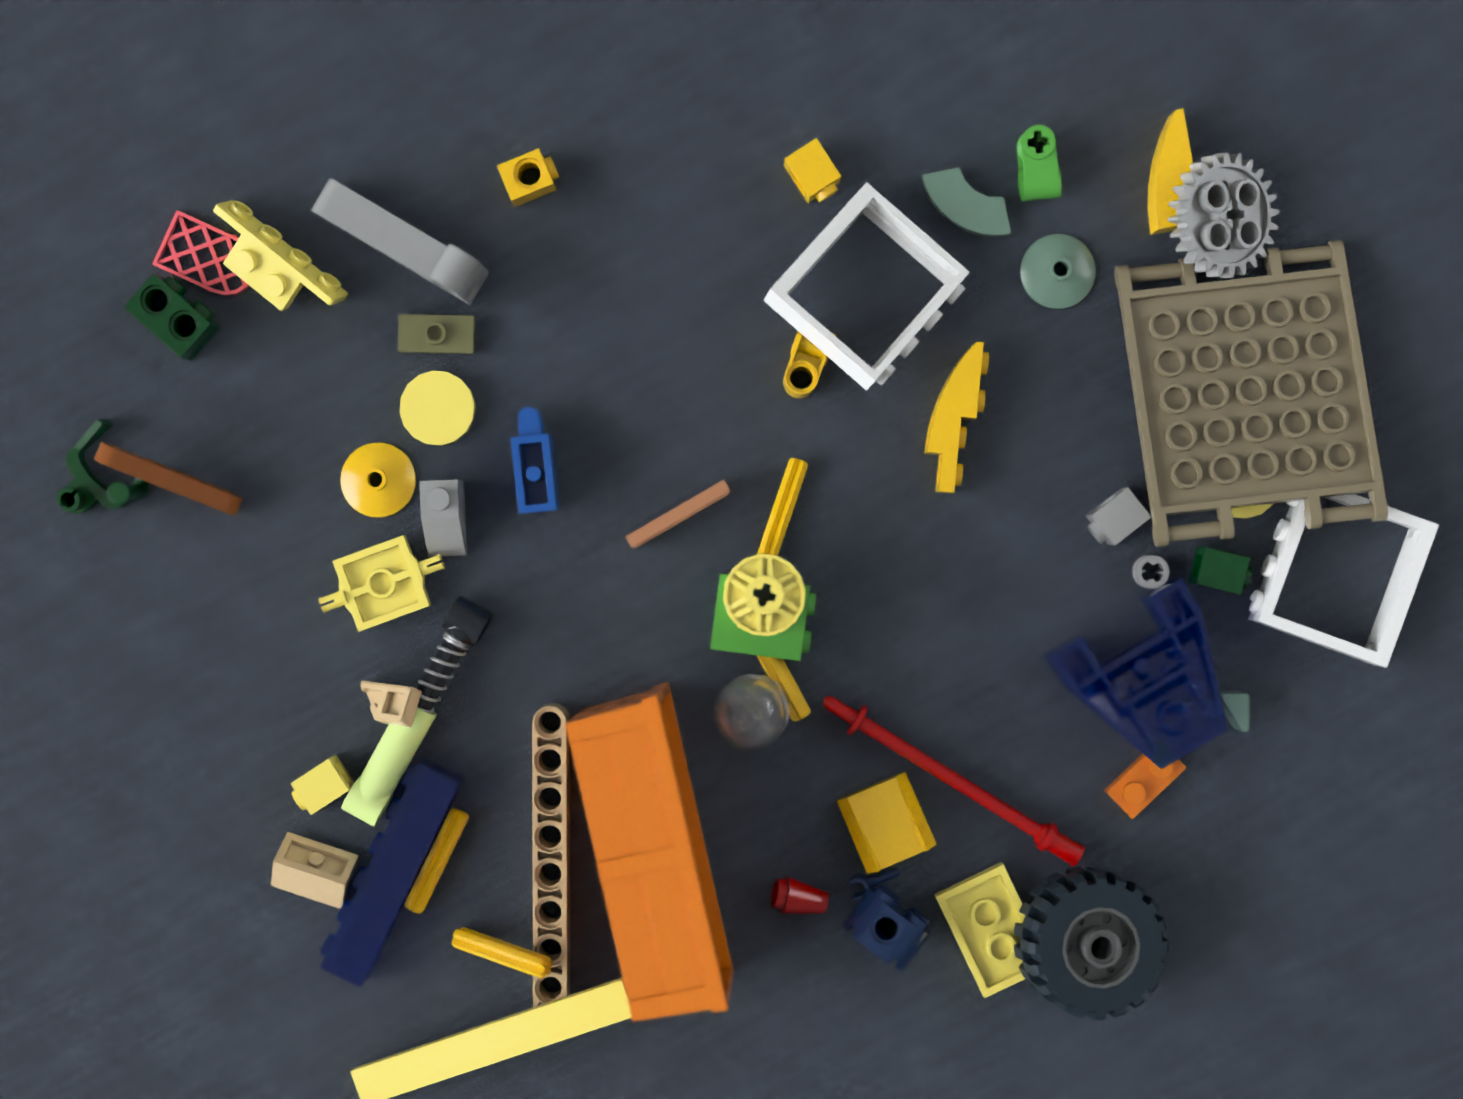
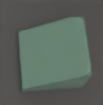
M1212 691L1214 697L1221 699L1222 711L1232 727L1242 732H1249L1250 695L1241 691Z

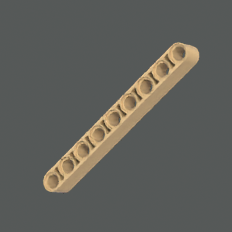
M549 703L541 707L534 715L532 722L533 951L549 956L552 960L551 972L548 976L543 978L533 976V1007L570 995V743L565 723L570 719L565 707L557 703ZM551 711L558 714L561 720L560 728L555 731L544 728L541 721L543 713ZM551 749L558 752L561 757L560 766L557 768L545 766L541 758L543 751ZM548 787L555 788L561 795V802L554 806L546 804L542 799V790ZM548 825L557 827L561 832V840L555 843L546 841L542 836V828ZM547 863L557 865L561 870V877L557 880L547 879L542 873V866ZM547 901L556 902L561 908V915L558 917H548L542 910V904ZM546 939H554L559 942L562 951L555 955L548 954L544 951L542 942ZM546 977H555L561 983L562 988L559 991L550 992L544 988L542 980Z

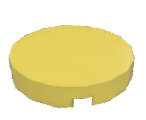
M430 371L418 375L407 384L401 396L399 412L404 427L414 438L428 445L444 446L457 442L468 433L474 420L476 403L472 391L462 379L449 372Z

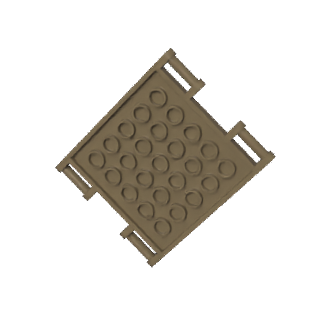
M1342 240L1328 241L1327 245L1281 251L1277 247L1266 248L1267 257L1263 258V263L1268 275L1197 283L1194 263L1185 264V258L1178 259V263L1129 268L1128 265L1115 266L1114 278L1119 294L1153 524L1152 535L1156 547L1168 546L1171 541L1214 536H1219L1220 539L1233 538L1234 522L1231 508L1304 500V520L1308 529L1321 528L1322 524L1352 520L1370 518L1373 522L1387 520L1388 507L1345 248ZM1328 260L1331 264V268L1283 273L1282 265ZM1179 278L1182 284L1179 286L1136 291L1132 289V283ZM1367 492L1369 494L1370 501L1367 504L1321 509L1320 498ZM1212 510H1216L1217 521L1168 526L1166 516Z

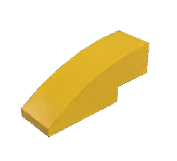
M1183 108L1175 110L1167 118L1152 159L1148 183L1150 235L1177 229L1176 223L1168 222L1169 217L1176 215V209L1168 204L1171 201H1178L1179 196L1173 191V187L1184 185L1180 174L1191 172L1190 164L1193 163Z

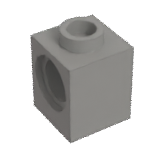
M1128 487L1120 488L1086 515L1091 522L1087 526L1091 534L1100 544L1106 541L1108 545H1117L1151 518L1150 514Z

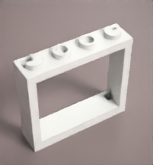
M866 182L770 288L763 301L867 391L875 381L882 385L895 371L896 368L891 362L898 354L905 359L920 341L914 336L922 327L929 331L942 317L943 314L938 308L946 300L952 305L966 288L960 283L970 272ZM862 213L944 284L872 368L789 296Z
M1356 494L1324 497L1346 506L1367 504L1370 501ZM1304 500L1286 502L1290 506L1285 519H1280L1275 528L1273 539L1277 542L1273 553L1266 556L1261 567L1260 574L1264 578L1260 589H1256L1250 597L1252 603L1249 608L1251 613L1248 620L1372 665L1387 668L1439 524L1387 506V521L1409 529L1366 647L1364 648L1273 615L1305 527Z

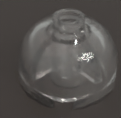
M744 674L737 676L722 688L715 701L713 717L716 728L724 740L736 748L751 751L768 747L781 737L789 724L788 696L778 682L766 675Z

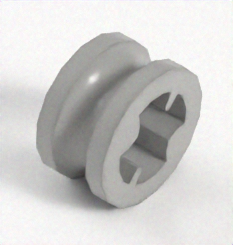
M1145 555L1138 558L1132 568L1135 582L1141 587L1148 589L1163 586L1170 574L1166 561L1156 555ZM1145 563L1148 565H1158L1160 571L1155 572L1159 574L1156 580L1151 578L1144 580L1142 573L1146 572V570H1142V567Z

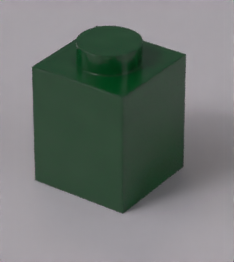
M1197 547L1188 583L1241 595L1243 588L1246 589L1252 576V567L1248 566L1250 558L1208 547Z

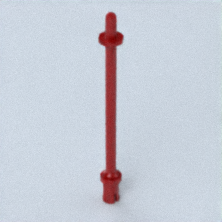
M833 696L824 698L823 707L849 723L846 733L850 736L857 729L1032 836L1036 843L1035 847L1040 851L1047 850L1072 867L1081 859L1085 846L1059 832L1058 826L1052 822L1048 824L1037 823L867 718L868 707L863 704L856 711Z

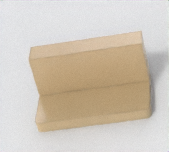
M287 832L273 860L271 885L275 888L341 909L345 902L346 889L357 866L359 855Z

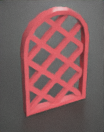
M176 210L152 265L215 294L224 296L237 295L249 288V285L240 278L242 286L230 291L227 280L237 275L233 272L224 275L220 262L225 261L228 254L218 258L214 248L215 244L226 241L231 251L233 248L231 239L237 241L239 238L234 234L226 233ZM184 218L189 219L199 225L187 229ZM179 221L183 231L172 235ZM208 229L223 236L211 240ZM202 230L207 242L194 247L190 234ZM185 236L189 249L177 253L173 240ZM168 245L172 255L161 259ZM209 247L213 260L200 264L196 252ZM192 254L196 266L183 271L179 258ZM174 260L178 272L162 264ZM215 265L220 277L207 281L203 269ZM198 271L202 283L185 275ZM222 282L225 291L216 290L209 286Z

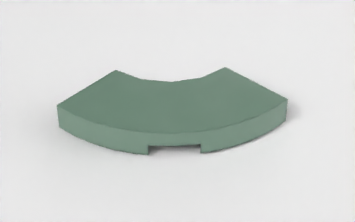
M960 167L921 176L930 201L943 217L945 216L952 223L964 229V231L979 236H1010L1011 230L1004 197H989L975 191L965 181Z

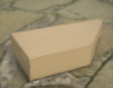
M361 681L360 686L371 703L370 710L374 720L383 724L412 727L422 693L421 690L408 686Z

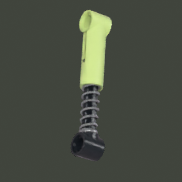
M461 595L457 598L442 625V628L445 630V634H443L444 641L442 645L437 646L439 650L436 656L430 657L432 663L428 669H424L426 674L423 679L418 680L419 686L417 689L421 690L422 693L412 727L390 724L387 726L361 776L358 777L348 792L341 809L373 827L377 825L391 802L394 790L437 716L433 708L435 702L441 701L439 695L441 691L447 690L446 682L454 677L452 673L454 668L460 667V657L466 655V650H469L471 645L476 646L482 638L494 615L492 612Z

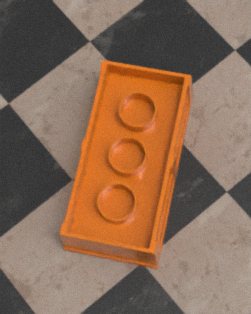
M669 682L655 685L651 690L583 708L565 723L575 763L632 1022L711 1010L712 1013L727 1011L734 978V968Z

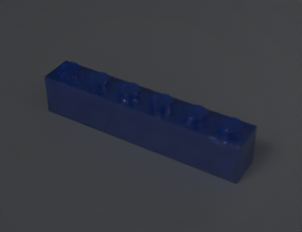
M425 758L417 766L410 765L401 783L407 788L401 800L397 798L393 800L385 816L386 819L390 820V823L384 834L378 832L369 849V853L374 854L369 867L362 866L352 886L357 888L356 894L352 902L347 899L345 900L337 915L336 920L341 922V925L336 935L331 933L328 935L321 948L320 954L325 956L320 966L321 969L358 987H362L367 981L465 779L464 777Z

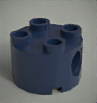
M881 884L877 889L869 887L844 921L843 927L848 931L854 927L856 931L852 936L859 943L888 964L895 958L898 960L895 965L896 968L904 971L931 933L926 928L930 920L913 907L907 911L897 904V901L900 899L899 896L886 886ZM889 917L893 919L897 924V933H886L881 927V918Z

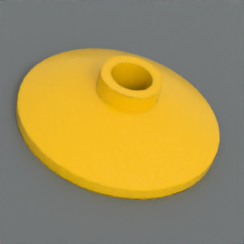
M369 443L359 447L347 458L341 472V488L347 502L358 512L370 517H387L399 512L409 503L416 487L415 469L408 456L399 448L386 443ZM375 472L382 476V483L377 487L372 486L369 480L370 476Z

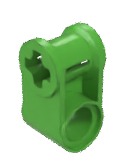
M1044 125L1031 126L1020 136L1016 147L1020 199L1024 202L1060 198L1062 183L1057 160L1055 135L1050 128ZM1034 136H1036L1037 142L1044 144L1038 153H1036L1035 147H1028L1027 144Z

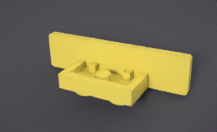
M234 200L216 204L213 211L241 234L223 264L280 311L289 308L303 285L330 306L346 299L348 293L340 287L341 283L337 278L329 273L322 272L311 263V258L305 252L292 248L282 240V235L278 230L261 223L253 216V211L247 205Z

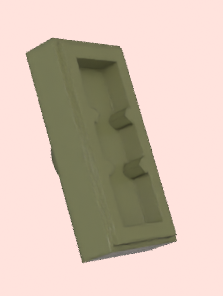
M399 314L398 352L475 355L476 317L464 315Z

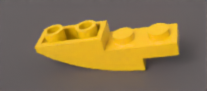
M975 342L959 359L949 374L931 415L924 454L939 455L935 492L954 493L955 486H961L963 464L957 463L958 449L965 448L967 427L961 426V420H974L977 418V412L983 413L985 390H979L981 375L987 374L989 364V352H983L984 342Z

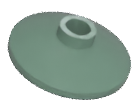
M1051 234L1035 241L1025 252L1020 266L1021 282L1028 296L1037 304L1050 309H1065L1083 300L1090 292L1096 274L1095 262L1089 249L1080 240L1066 234ZM1056 263L1065 265L1067 269L1065 276L1055 274L1054 265Z

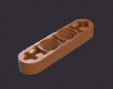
M101 441L94 457L95 461L234 516H236L243 501V497L231 491L107 442Z

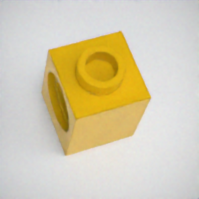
M817 138L784 159L785 169L807 203L814 199H817L819 203L823 202L838 191L836 185L840 183L841 175Z
M539 148L497 165L506 190L515 207L557 190L553 180L559 178L554 162L551 156L544 158ZM529 168H535L540 171V178L533 185H525L521 182L523 172Z

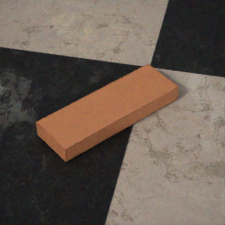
M722 480L625 537L631 548L636 549L728 496L731 491L725 480Z

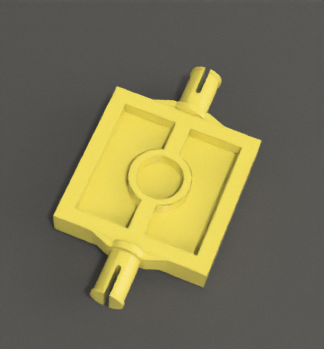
M406 535L396 537L332 561L339 578V591L320 597L319 604L334 600V602L321 607L324 613L345 605L354 618L358 632L431 606L425 589L424 576L445 569L444 562L429 567L430 564L442 560L440 554L418 561L411 551Z

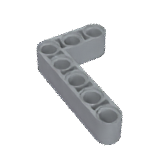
M331 178L311 209L313 213L469 305H471L489 274V271L469 254L451 244L447 247Z

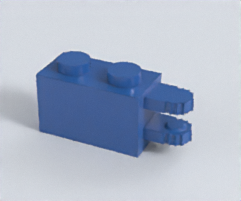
M529 406L523 408L518 413L519 437H510L518 514L559 511L561 508L553 436L544 432V422L541 421L543 418L541 417L542 413H539L538 409L536 410V408Z

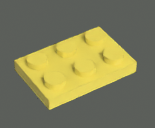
M1002 862L934 894L984 999L1026 979L1019 969L1020 964L1023 962L1015 957L1014 945L1020 943V937L1014 934L1015 923L1024 922L1025 915L1019 912L1022 902Z

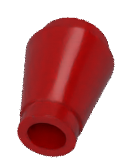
M786 876L785 879L777 878L771 894V907L779 909L780 914H824L829 901L828 892L821 891V889Z

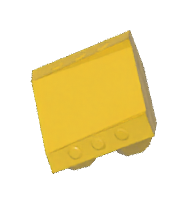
M906 772L894 775L837 800V804L867 874L879 872L886 867L919 853L929 851L936 845V841Z

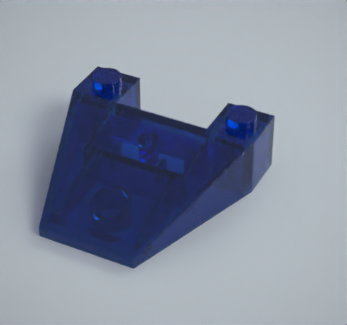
M1172 578L1163 586L1155 588L1140 597L1159 630L1099 665L1084 638L1076 635L1043 654L1065 690L1160 769L1170 765L1228 730L1202 611L1182 578Z

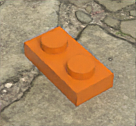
M1157 739L1104 791L1133 819L1187 767L1161 740Z

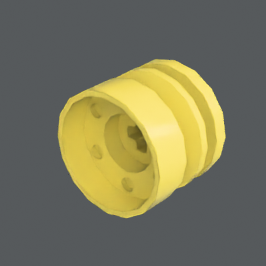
M757 554L744 558L732 568L725 582L723 600L728 615L739 628L752 635L771 636L784 632L797 621L804 608L805 588L801 575L790 562L776 555ZM764 583L771 585L770 592L775 594L774 601L767 600L765 606H761L758 604V597L753 595V591L755 588L761 589Z

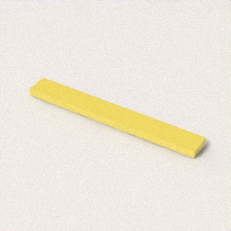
M623 977L355 1067L350 1073L360 1099H388L629 1019L631 1014Z

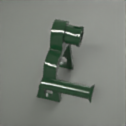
M97 419L66 454V465L75 478L56 495V504L58 507L63 506L62 511L73 514L86 513L98 502L108 508L120 509L125 507L132 499L144 498L148 495L149 488L147 485L149 483L136 478L128 485L122 482H113L109 487H106L87 465L84 456L85 451L114 425L109 419Z

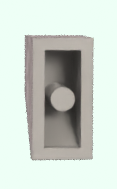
M458 479L419 481L421 522L428 557H433L437 554L441 556L467 555L464 481Z

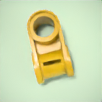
M797 331L790 351L791 357L784 374L783 385L790 396L801 399L813 393L818 384L822 369L826 366L829 357ZM798 370L805 371L811 378L810 386L804 389L796 388L791 383V374Z

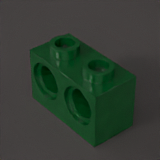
M153 273L127 302L124 308L182 359L192 361L220 329L212 321L215 314L199 300L193 304L184 296L187 289L171 275L165 279ZM165 293L168 298L167 306L162 311L157 312L154 307V301L159 294ZM189 318H194L196 330L191 336L185 337L182 332L183 323Z

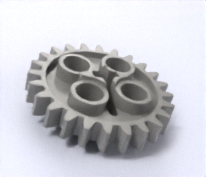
M1228 152L1201 157V162L1191 163V172L1180 174L1184 185L1173 187V191L1179 196L1178 201H1171L1168 204L1176 209V215L1168 218V222L1177 224V229L1170 234V237H1180L1181 240L1175 249L1176 252L1187 251L1184 263H1195L1194 271L1196 273L1206 272L1207 277L1232 278L1234 275H1245L1246 269L1258 267L1256 258L1267 257L1263 245L1274 244L1273 239L1268 235L1269 231L1278 230V226L1271 222V217L1279 214V210L1273 209L1270 206V203L1277 198V195H1268L1266 191L1272 184V181H1261L1264 169H1252L1253 160H1242L1241 154L1229 155Z

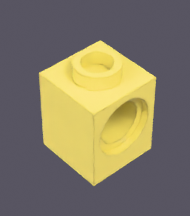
M334 755L290 784L294 789L292 796L296 804L302 810L307 809L310 815L349 791L354 781L337 755Z

